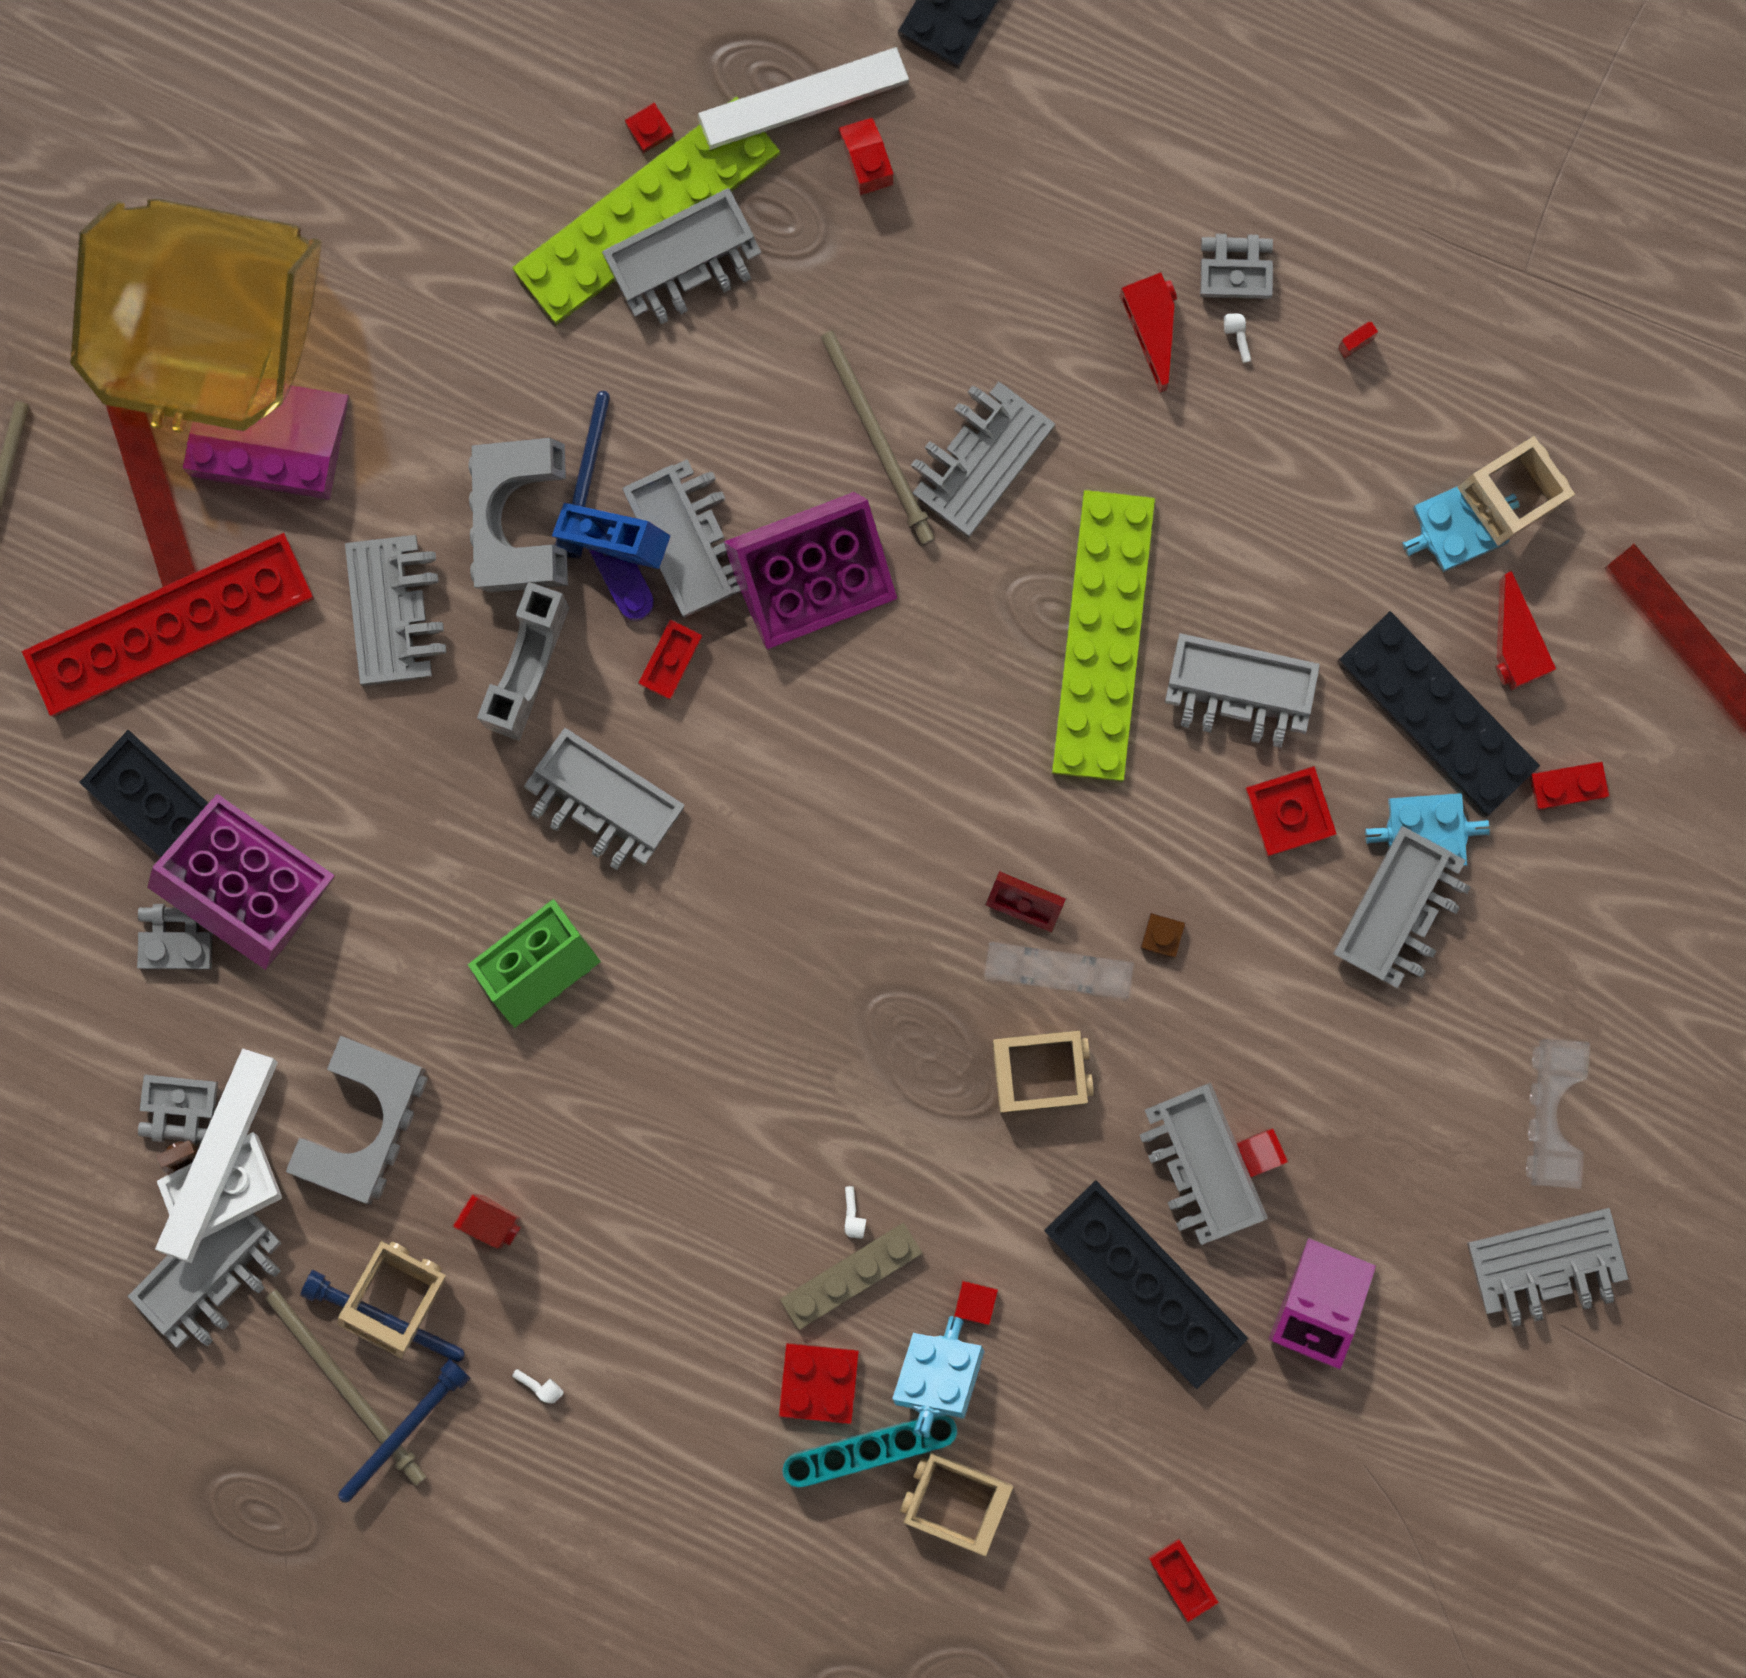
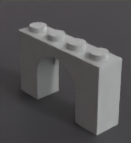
M552 438L472 445V456L469 459L468 466L472 476V492L469 496V505L473 512L470 542L473 546L474 562L471 564L470 574L474 582V588L487 592L526 589L528 582L545 588L568 586L567 550L555 545L514 548L507 541L501 525L504 504L517 488L533 482L566 479L565 444Z
M531 582L527 583L515 615L519 620V631L510 661L498 686L489 684L477 716L486 729L520 741L570 608L562 593Z
M340 1036L327 1070L362 1083L377 1095L383 1109L381 1131L368 1147L348 1154L335 1151L305 1138H299L286 1172L363 1203L372 1204L374 1198L379 1200L383 1194L387 1179L382 1178L387 1164L393 1166L401 1147V1145L396 1144L401 1130L405 1132L408 1130L414 1116V1111L410 1110L414 1097L420 1098L423 1094L428 1078L423 1076L425 1068Z

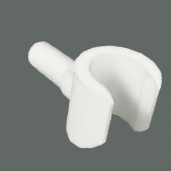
M1241 314L1225 315V334L1236 333V341L1243 363L1251 361L1245 339V318Z
M845 1187L847 1205L845 1233L849 1237L862 1239L866 1219L855 1217L854 1187Z
M518 1369L512 1375L513 1378L531 1388L543 1402L555 1403L564 1393L552 1379H549L541 1386L537 1381Z

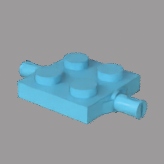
M1455 487L1414 505L1413 510L1420 523L1421 535L1402 542L1404 550L1407 549V556L1428 548L1436 557L1442 571L1445 572L1504 546L1510 540L1498 546L1459 489ZM1515 494L1505 497L1512 510L1520 507L1518 500L1515 501Z
M1462 793L1388 798L1389 819L1386 825L1387 828L1365 829V835H1380L1377 837H1365L1366 844L1388 842L1390 847L1400 827L1403 826L1465 859L1466 861L1463 866L1467 865L1466 844L1468 836L1490 834V829H1475L1476 827L1489 826L1488 820L1467 822L1463 813Z
M951 1316L948 1318L944 1336L933 1337L913 1333L892 1400L895 1405L913 1408L920 1413L916 1428L914 1429V1432L920 1436H929L934 1417L949 1415L965 1418L985 1351L981 1345L958 1340L964 1323L958 1317L954 1318Z

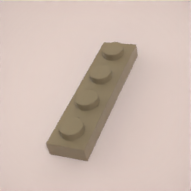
M903 1222L785 1295L780 1301L798 1330L923 1253Z

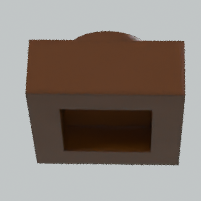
M1150 913L1140 949L1176 958L1185 923Z
M190 1140L176 1142L168 1146L165 1152L156 1156L161 1169L169 1175L193 1163L198 1148Z

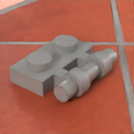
M1216 234L1215 237H1201V251H1215V259L1201 260L1200 297L1272 298L1273 261L1259 260V253H1272L1273 239L1259 238V235L1249 234L1247 238H1227V234ZM1227 252H1246L1247 260L1227 259Z
M165 904L139 907L138 921L152 922L153 932H138V969H212L213 933L198 932L199 923L176 907H166ZM166 922H185V932H166Z
M144 1075L140 1111L154 1112L153 1123H139L138 1136L151 1137L154 1142H164L165 1139L184 1142L190 1140L195 1146L198 1142L201 1143L207 1129L199 1128L200 1117H213L216 1107L218 1082ZM167 1114L186 1115L185 1126L167 1125Z

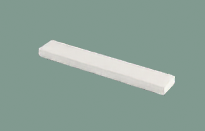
M895 47L698 113V120L709 148L713 149L908 84L909 78Z
M242 1048L155 1249L158 1252L192 1263L278 1064L274 1058Z

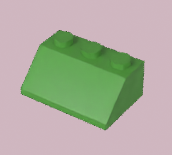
M552 899L471 961L468 966L493 1003L512 1026L516 1028L553 998L559 996L575 981L589 973L601 961L557 902Z

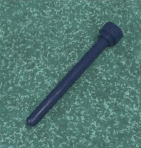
M604 390L599 391L595 398L572 505L586 507L610 401L609 393ZM556 539L555 546L567 550V557L576 559L582 557L584 547Z
M312 1269L304 1283L300 1296L312 1302L315 1299L321 1302L325 1299L344 1308L351 1295L330 1286L331 1282L325 1279L326 1275ZM361 1301L357 1308V1311L402 1335H404L410 1324ZM420 1328L412 1340L456 1362L462 1361L465 1357V1352L462 1348Z
M449 1359L441 1367L442 1373L437 1377L440 1381L339 1491L338 1498L341 1502L347 1503L353 1499L450 1390L454 1392L458 1387L462 1389L471 1379L455 1362Z

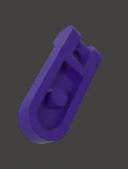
M588 549L623 616L634 621H639L649 616L653 610L654 601L637 564L612 556L604 557L602 553Z

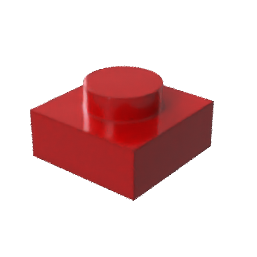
M655 102L625 120L627 128L643 153L674 136L673 130Z

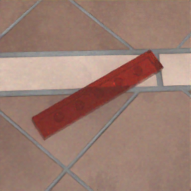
M132 375L101 385L100 389L162 587L197 572L142 395L136 377Z
M1635 544L1631 545L1608 564L1605 569L1745 732L1746 674Z

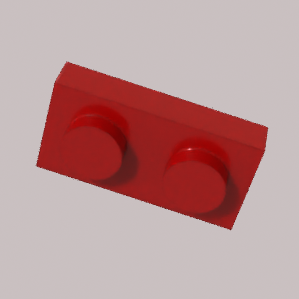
M670 619L638 684L671 701L703 636Z
M1603 761L1533 773L1530 776L1536 810L1609 797Z
M1179 1538L1148 1557L1187 1622L1219 1603Z

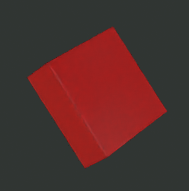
M1368 321L1344 337L1339 344L1338 350L1346 359L1373 341L1379 331L1372 321Z
M962 1281L954 1317L990 1325L998 1289Z

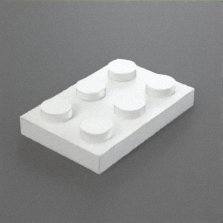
M254 1132L246 1135L202 1239L282 1199L259 1136ZM192 1163L157 1181L169 1215Z

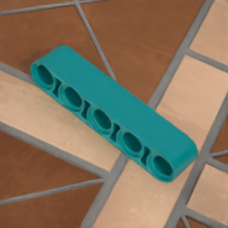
M949 1415L934 1417L933 1422L945 1420L951 1426L950 1435L944 1440H938L931 1433L928 1437L916 1434L914 1432L918 1418L795 1452L785 1460L783 1476L791 1486L806 1487L941 1449L950 1445L955 1440L957 1426L954 1419ZM901 1430H910L916 1437L915 1445L908 1450L900 1449L895 1443V1436ZM866 1440H874L881 1447L879 1456L873 1460L865 1459L860 1454V1445ZM830 1450H839L845 1456V1464L840 1469H830L824 1462L825 1454ZM801 1459L808 1463L810 1473L806 1478L798 1480L791 1476L789 1465L793 1461Z

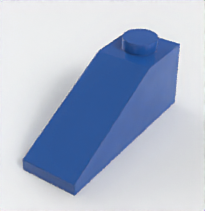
M563 503L552 534L556 539L630 563L656 569L660 568L671 535L646 520Z

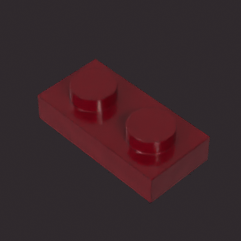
M999 871L985 905L1052 933L1066 898Z

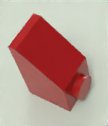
M873 118L840 127L839 133L859 194H867L894 185V173L884 142Z
M1273 1128L1237 1142L1250 1177L1288 1162Z

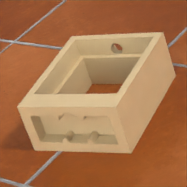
M1535 436L1473 473L1457 487L1498 546L1558 509L1575 495L1566 477L1559 472L1550 459L1547 450L1538 442ZM1518 458L1549 500L1521 519L1517 517L1489 477Z
M1080 1031L994 1039L992 1041L1000 1113L1088 1104L1087 1096H1094L1092 1075H1085L1083 1061L1090 1060L1088 1038L1081 1039ZM1071 1042L1077 1095L1014 1101L1009 1048Z
M381 1241L340 1313L337 1325L402 1359L440 1292L446 1275L441 1273L442 1268L436 1263L427 1259H423L420 1262L410 1257L409 1250L395 1242H390L388 1245ZM383 1262L430 1286L404 1335L357 1311L359 1304Z
M930 1452L928 1459L921 1457L913 1478L919 1480L914 1494L907 1491L900 1509L901 1513L906 1514L903 1520L904 1523L986 1556L1013 1489L1012 1484L933 1452ZM936 1465L994 1488L975 1539L916 1515Z

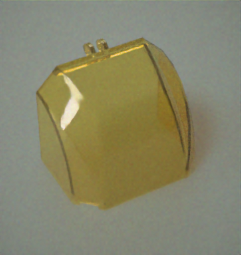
M147 199V206L125 207V203L122 201L111 202L79 232L70 364L102 404L153 414L151 420L153 428L161 429L167 416L173 418V430L178 433H182L185 430L187 420L245 431L281 406L292 387L310 322L322 242L317 238H311L310 241L301 236V228L294 224L163 199Z

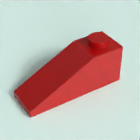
M1160 272L1124 286L1120 292V299L1159 393L1166 391L1169 384L1174 301L1177 300V294L1171 280L1165 281Z
M1512 571L1504 574L1499 582L1497 661L1499 664L1495 666L1500 681L1503 685L1508 684L1511 691L1550 675L1556 670L1555 664Z
M472 1194L453 1227L497 1249H502L504 1244L511 1246L519 1234L521 1227L516 1224L521 1217L485 1195Z

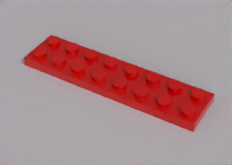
M283 532L21 652L49 715L56 717L315 598L290 542Z

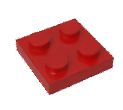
M1315 766L1245 788L1267 857L1337 835Z
M786 1343L779 1417L852 1424L859 1350Z

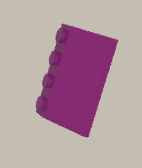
M208 372L189 432L183 469L190 477L330 500L349 395Z
M855 492L724 541L733 574L766 649L897 599L868 499Z
M216 794L152 867L147 888L266 970L291 940L333 881L335 875L229 801Z

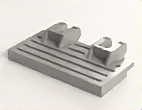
M727 188L602 251V255L634 317L648 311L642 295L645 294L659 323L663 324L668 321L667 313L660 304L655 291L666 287L675 309L680 314H683L688 309L673 281L674 279L678 278L684 292L712 278L705 265L708 263L722 291L726 292L731 289V283L718 260L729 255L738 277L744 283L750 280L751 277L737 248L741 246L747 260L761 254V250L733 194Z
M999 381L989 395L976 386H972L968 391V394L974 401L992 413L987 421L974 413L966 405L959 403L954 410L959 416L980 431L977 435L964 425L946 450L955 456L958 461L932 442H928L924 447L931 457L949 468L943 477L929 468L923 461L915 459L911 464V467L937 487L933 490L921 481L913 491V495L968 538L1055 427L1053 421Z
M688 459L674 466L670 465L622 488L637 519L649 521L671 535L660 570L683 618L741 592L735 577L726 579L734 575L731 564L721 568L717 558L727 554L724 543L713 548L710 545L724 538L712 510L697 516V514L723 502L725 497L723 492H715L697 502L690 503L688 494L709 486L716 478L713 472H708L681 484L680 480L694 474Z
M416 535L345 543L360 685L366 686L432 677L431 662H415V658L445 654L446 645L433 643L413 647L412 636L438 634L444 631V626L442 622L411 625L414 622L426 621L423 591L407 592V588L437 584L439 582L438 574L423 573L406 576L405 566L436 561V553L427 551L403 554L405 552L418 551Z
M1179 633L1165 703L1180 706L1182 693H1187L1181 726L1188 728L1193 720L1194 702L1208 703L1202 726L1203 731L1210 733L1218 700L1223 701L1221 716L1248 722L1251 720L1253 707L1257 708L1251 742L1259 743L1260 739H1262L1265 716L1278 719L1272 741L1274 747L1281 748L1288 715L1293 716L1291 731L1303 734L1307 732L1320 664Z
M567 728L562 730L524 785L525 789L536 796L545 784L549 785L531 813L537 819L544 815L555 796L565 801L551 821L550 827L555 831L560 829L577 804L579 807L571 819L597 835L604 824L608 823L609 826L593 848L592 855L597 858L603 855L615 835L623 838L626 841L620 850L615 853L610 865L616 870L620 868L637 843L640 845L633 853L632 858L645 866L685 806Z
M1401 826L1333 954L1398 988L1405 974L1391 968L1393 963L1423 978L1426 970L1422 966L1398 956V953L1405 943L1426 957H1434L1437 952L1435 949L1408 936V934L1412 931L1425 938L1439 910L1425 903L1427 899L1457 914L1460 906L1456 902L1432 892V889L1437 880H1440L1451 886L1455 891L1468 894L1471 888L1469 885L1443 872L1444 867L1459 874L1466 860Z
M1211 1082L1145 1109L1150 1124L1162 1119L1165 1124L1140 1134L1142 1142L1152 1141L1166 1132L1169 1133L1173 1142V1146L1153 1151L1151 1155H1148L1150 1162L1153 1163L1177 1153L1179 1158L1167 1163L1178 1191L1189 1187L1193 1190V1192L1167 1202L1170 1210L1179 1209L1197 1199L1202 1213L1197 1215H1190L1180 1219V1222L1176 1223L1179 1231L1206 1221L1207 1226L1195 1230L1200 1244L1203 1245L1268 1218Z
M1610 1208L1467 1243L1486 1314L1502 1311L1498 1294H1503L1508 1317L1513 1327L1521 1325V1314L1514 1291L1525 1289L1530 1314L1534 1321L1543 1320V1312L1536 1285H1538L1542 1300L1573 1293L1569 1277L1573 1276L1577 1294L1584 1310L1592 1308V1297L1588 1289L1586 1273L1595 1271L1600 1295L1605 1304L1614 1302L1607 1267L1612 1283L1628 1279Z
M252 1213L203 1238L192 1263L167 1255L128 1297L176 1348H180L189 1338L180 1327L182 1323L201 1343L208 1346L213 1339L210 1333L194 1318L203 1311L210 1318L211 1322L222 1330L229 1325V1322L207 1297L220 1307L241 1285L231 1274L233 1271L255 1292L260 1293L265 1287L262 1281L246 1265L255 1258L269 1275L276 1277L281 1272L280 1269L258 1245L261 1244L268 1253L272 1254L281 1244V1241Z

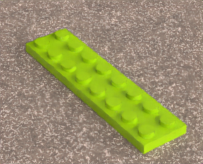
M736 96V97H735L734 99H732L730 102H733V101H736V100H739V99H738L737 96ZM698 125L513 266V271L557 326L616 281L602 255V251L727 188L732 192L780 155V150L765 131L710 149L702 127Z
M1084 490L1052 774L1124 781L1155 498Z

